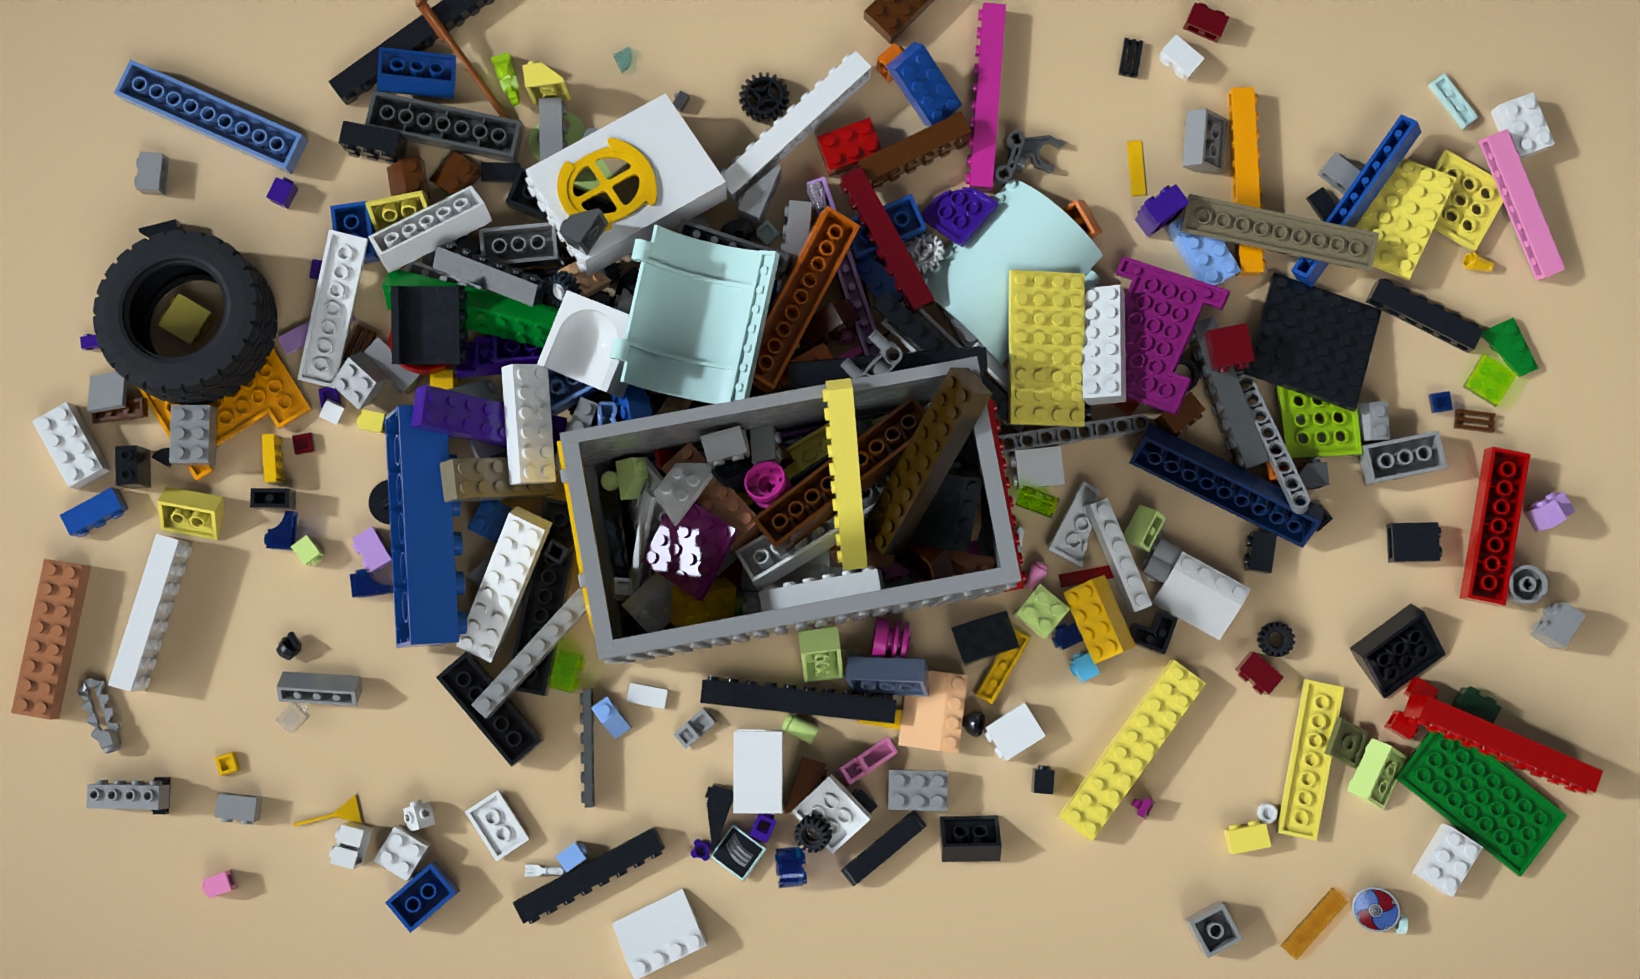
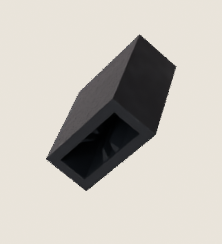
M1438 522L1391 523L1386 525L1388 563L1440 561L1442 547L1439 545L1441 528L1438 526Z

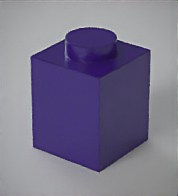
M276 177L266 198L281 207L289 209L298 189L290 179Z

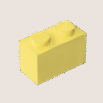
M1259 819L1248 821V825L1243 826L1240 823L1231 824L1229 829H1224L1228 852L1233 855L1271 847L1267 825L1264 822H1260Z

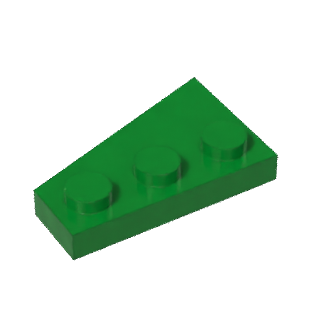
M1514 317L1483 331L1481 339L1484 338L1490 345L1489 347L1503 358L1506 365L1518 377L1539 369Z

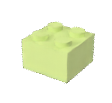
M1039 584L1013 615L1042 639H1046L1070 608Z

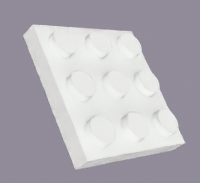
M832 773L792 810L800 821L806 815L811 816L812 814H815V818L821 815V820L827 819L825 823H830L831 825L829 829H832V838L825 847L832 854L873 817ZM809 827L808 829L819 839V833L814 828Z

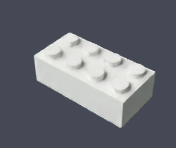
M65 402L32 421L69 488L78 490L112 471L76 405Z

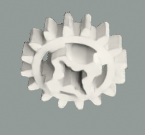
M922 234L920 239L916 236V241H909L911 246L906 247L919 272L923 270L926 273L928 268L932 271L933 266H939L938 261L944 259L942 254H945L944 246L937 236L933 237L932 234H929L926 237L925 234Z

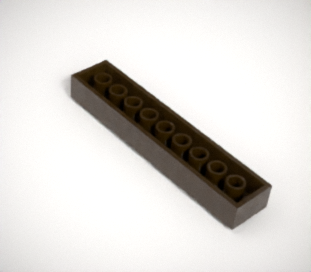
M950 367L864 523L865 534L883 556L899 555L903 552L992 396L990 390L969 368Z

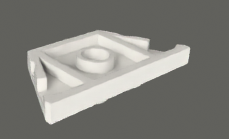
M675 463L658 485L653 494L674 526L678 525L714 477L711 473L712 469L719 466H713V464Z

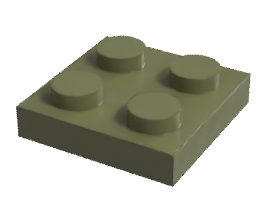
M1337 717L1324 753L1351 768L1357 769L1369 732L1344 718Z

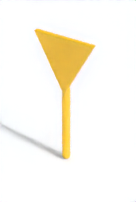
M356 795L332 814L295 822L293 826L296 827L332 817L362 823Z

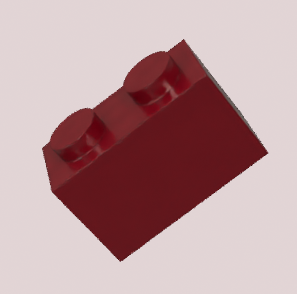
M1195 2L1183 29L1217 43L1222 36L1229 16H1226L1222 11L1212 10L1203 3Z
M1249 652L1235 668L1239 672L1238 677L1245 682L1249 681L1253 684L1252 688L1260 695H1269L1284 678L1255 652Z

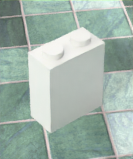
M1061 446L1015 450L1013 456H1010L1011 467L1015 468V474L1012 475L1013 486H1016L1017 490L1057 487L1065 484Z
M1023 702L984 726L986 739L989 743L993 741L996 746L994 749L999 759L1003 758L1005 761L1045 737L1034 716Z

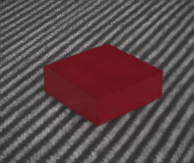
M313 433L292 436L295 455L316 452Z

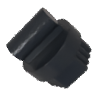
M289 632L287 637L281 639L276 651L280 657L291 660L301 651L302 644L294 632Z

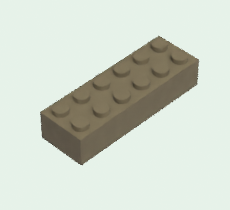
M508 457L450 459L440 463L444 502L544 498L556 494L555 482L509 485Z

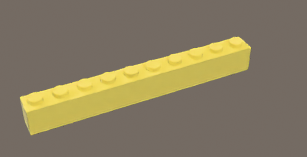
M851 378L825 381L826 389H822L823 402H827L828 408H824L825 421H829V426L826 427V437L831 439V445H827L828 457H832L833 463H829L830 476L834 475V481H830L831 492L836 495V499H832L833 511H837V516H834L835 529L839 528V534H835L836 545L840 546L841 550L837 551L838 563H842L843 571L868 568L853 386Z

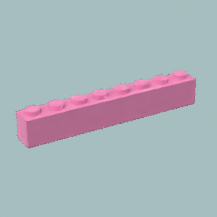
M1505 129L1478 141L1535 279H1543L1564 270V261L1558 253L1556 242L1552 238L1549 225L1542 214V208L1534 195V188L1529 183L1527 171L1522 166L1520 154L1516 151L1513 144L1512 135L1508 132V129Z

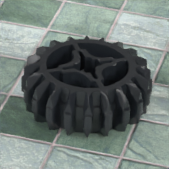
M760 72L758 78L752 75V81L746 79L747 85L741 86L743 91L739 92L741 97L739 103L743 105L741 107L742 111H747V117L752 115L753 121L758 117L759 123H762L763 119L770 123L771 117L776 121L777 115L782 117V110H787L785 104L790 102L786 98L789 96V91H785L787 85H782V79L776 81L777 75L775 74L770 78L769 72L766 73V77H763ZM761 85H766V86H765L764 88H762V89L756 88V87L761 86ZM772 88L776 89L779 93V101L771 95ZM750 95L758 101L756 108L749 101ZM767 95L768 99L766 100L765 98V100H762L761 102V96ZM768 106L773 107L769 110H763L765 107Z

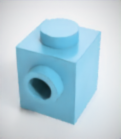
M1084 651L1073 655L1074 659L1070 661L1071 666L1069 668L1074 677L1077 676L1080 682L1100 674L1089 652L1084 653Z

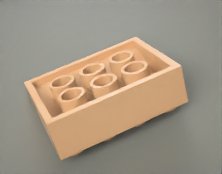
M928 670L929 697L904 696L898 745L959 753L968 675Z

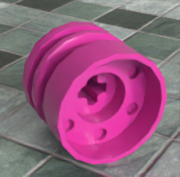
M762 461L753 465L748 470L744 479L747 493L762 511L793 488L782 467L772 461Z
M876 617L871 657H885L886 652L890 651L891 658L895 657L896 652H899V657L905 659L909 651L911 638L909 622L904 621L902 630L899 629L900 620H896L894 628H890L889 619Z

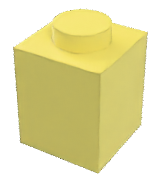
M362 409V413L357 418L358 428L363 431L385 435V417L387 415Z

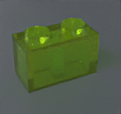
M559 650L549 688L574 693L575 690H578L581 682L578 676L580 671L584 670L586 660H583L584 655Z

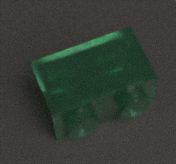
M1461 687L1451 706L1494 723L1502 708L1496 704L1497 701L1488 696H1481L1479 694L1480 691L1474 687Z

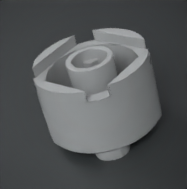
M1533 565L1512 567L1507 600L1515 604L1538 602L1548 590V580L1545 574Z

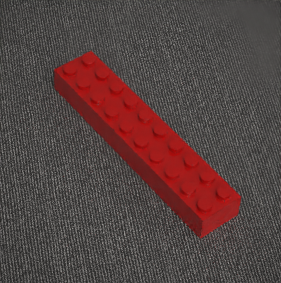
M1410 695L1402 717L1409 719L1408 723L1425 726V730L1435 734H1444L1443 737L1448 740L1460 741V745L1464 747L1476 748L1483 755L1495 756L1497 761L1509 762L1513 764L1512 767L1522 771L1528 770L1532 776L1547 778V782L1558 786L1559 784L1565 786L1564 789L1576 793L1577 791L1582 794H1587V792L1596 793L1603 770L1430 696Z

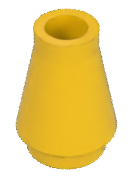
M1475 252L1467 253L1463 259V267L1467 270L1491 272L1494 266L1493 261Z

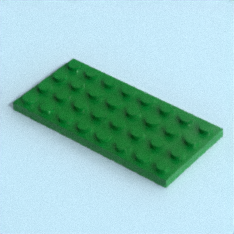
M1428 732L1394 778L1471 840L1481 845L1485 851L1505 867L1521 877L1567 815L1502 763L1495 760L1493 756L1483 755L1478 752V749L1473 747L1472 749L1460 745V741L1448 740L1443 737L1444 734Z

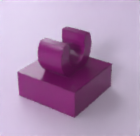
M1147 797L1144 798L1143 802L1134 798L1131 805L1139 809L1137 812L1138 816L1147 819L1155 802Z

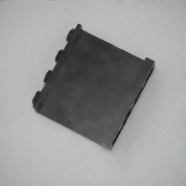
M391 286L392 364H466L468 359V350L466 349L468 331L465 321L468 319V312L465 309V301H467L468 295L465 286Z

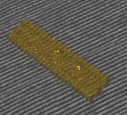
M1331 888L1280 946L1297 960L1348 901L1334 888Z

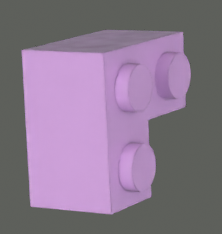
M1553 491L1544 496L1546 499L1537 500L1528 505L1529 509L1524 511L1535 532L1551 529L1567 520V516L1576 512L1564 492L1556 493V491Z

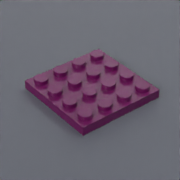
M694 502L677 526H674L668 515L665 514L641 562L697 600L703 601L739 529L697 502Z

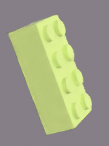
M824 626L822 629L815 630L807 628L798 632L805 683L843 678L838 627Z

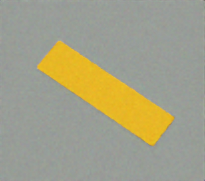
M1141 140L1127 141L1131 196L1146 195Z

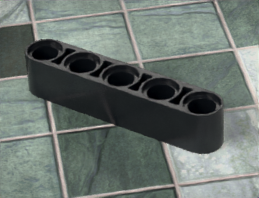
M915 810L911 811L841 870L842 874L852 886H855L927 826Z

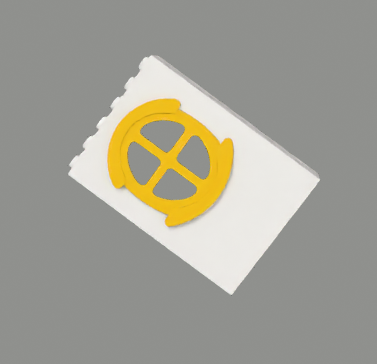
M666 93L526 169L527 178L525 180L529 186L527 188L532 197L536 196L537 204L541 211H546L550 225L552 227L555 226L558 230L557 235L561 242L565 241L559 232L562 222L572 214L587 211L582 207L584 202L602 192H606L616 206L617 210L615 212L604 214L609 224L588 255L567 244L566 248L570 256H575L578 261L576 262L581 272L585 271L588 277L632 253L635 239L651 242L654 225L673 230L680 226L682 219L689 221L727 199L725 179ZM615 158L629 163L631 167L608 180L596 162L601 159ZM585 167H589L600 182V185L577 197L573 193L574 182L578 174ZM636 175L640 182L639 189L633 200L629 204L624 205L614 192L613 186Z

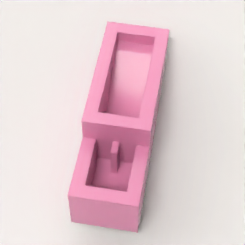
M887 736L835 771L844 785L848 786L897 754L898 751Z

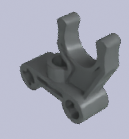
M1012 131L1004 143L1007 150L1010 151L1006 164L996 169L993 182L998 186H1004L1012 178L1014 170L1023 171L1027 158L1031 159L1036 169L1051 174L1055 167L1041 160L1039 155L1040 148L1043 145L1049 144L1060 149L1064 144L1063 140L1056 139L1050 135L1025 138L1021 131ZM1011 138H1015L1018 144H1014V140ZM1001 172L1006 176L1004 179L999 176Z

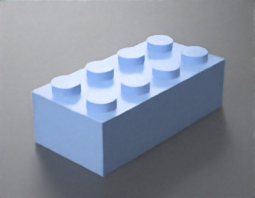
M1183 217L1170 223L1166 228L1167 233L1195 280L1218 286L1241 271L1224 241L1180 233Z

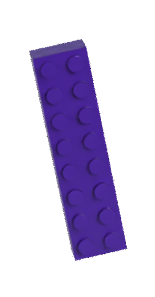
M429 385L416 388L411 427L507 448L504 403ZM551 414L555 457L558 451L557 441H561L559 433L565 432L567 418Z

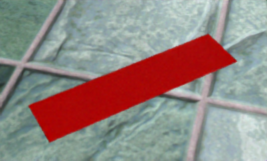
M1109 565L1058 574L1061 588L1079 585L1102 575H1105L1106 579L1114 578Z

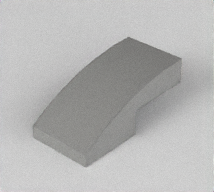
M704 707L673 735L687 749L718 721Z

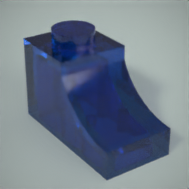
M285 511L280 524L273 529H268L264 536V544L267 549L294 551L291 546L296 541L297 512Z
M367 569L355 570L356 574H350L352 598L393 594V585H384L378 582L374 577V573L367 572Z

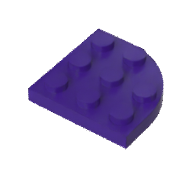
M962 187L960 190H948L937 196L921 213V217L926 224L960 247H963L997 209L999 204L977 189Z

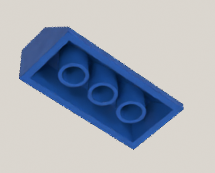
M379 47L377 91L454 99L456 55Z

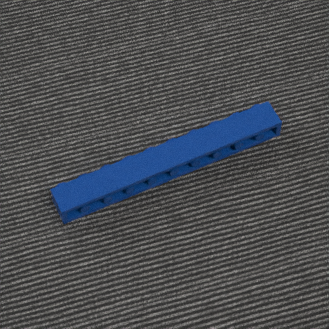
M1402 114L1399 116L1325 222L1352 228L1357 225L1421 134L1418 121ZM1300 257L1291 271L1297 280L1313 287L1329 263Z

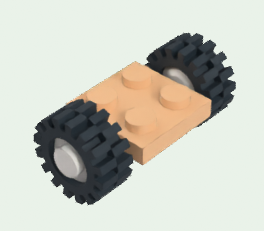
M578 261L559 269L556 274L546 280V288L548 289L545 291L546 294L550 295L548 299H552L551 303L553 305L556 304V307L560 308L567 290L588 298L619 280L618 278L621 277V274H619L621 268H618L620 266L619 262H614L589 277L585 271H580L576 264Z

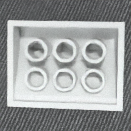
M1182 551L1151 603L1220 640L1239 612L1251 589Z
M683 889L612 923L634 979L644 977L707 946L708 943Z

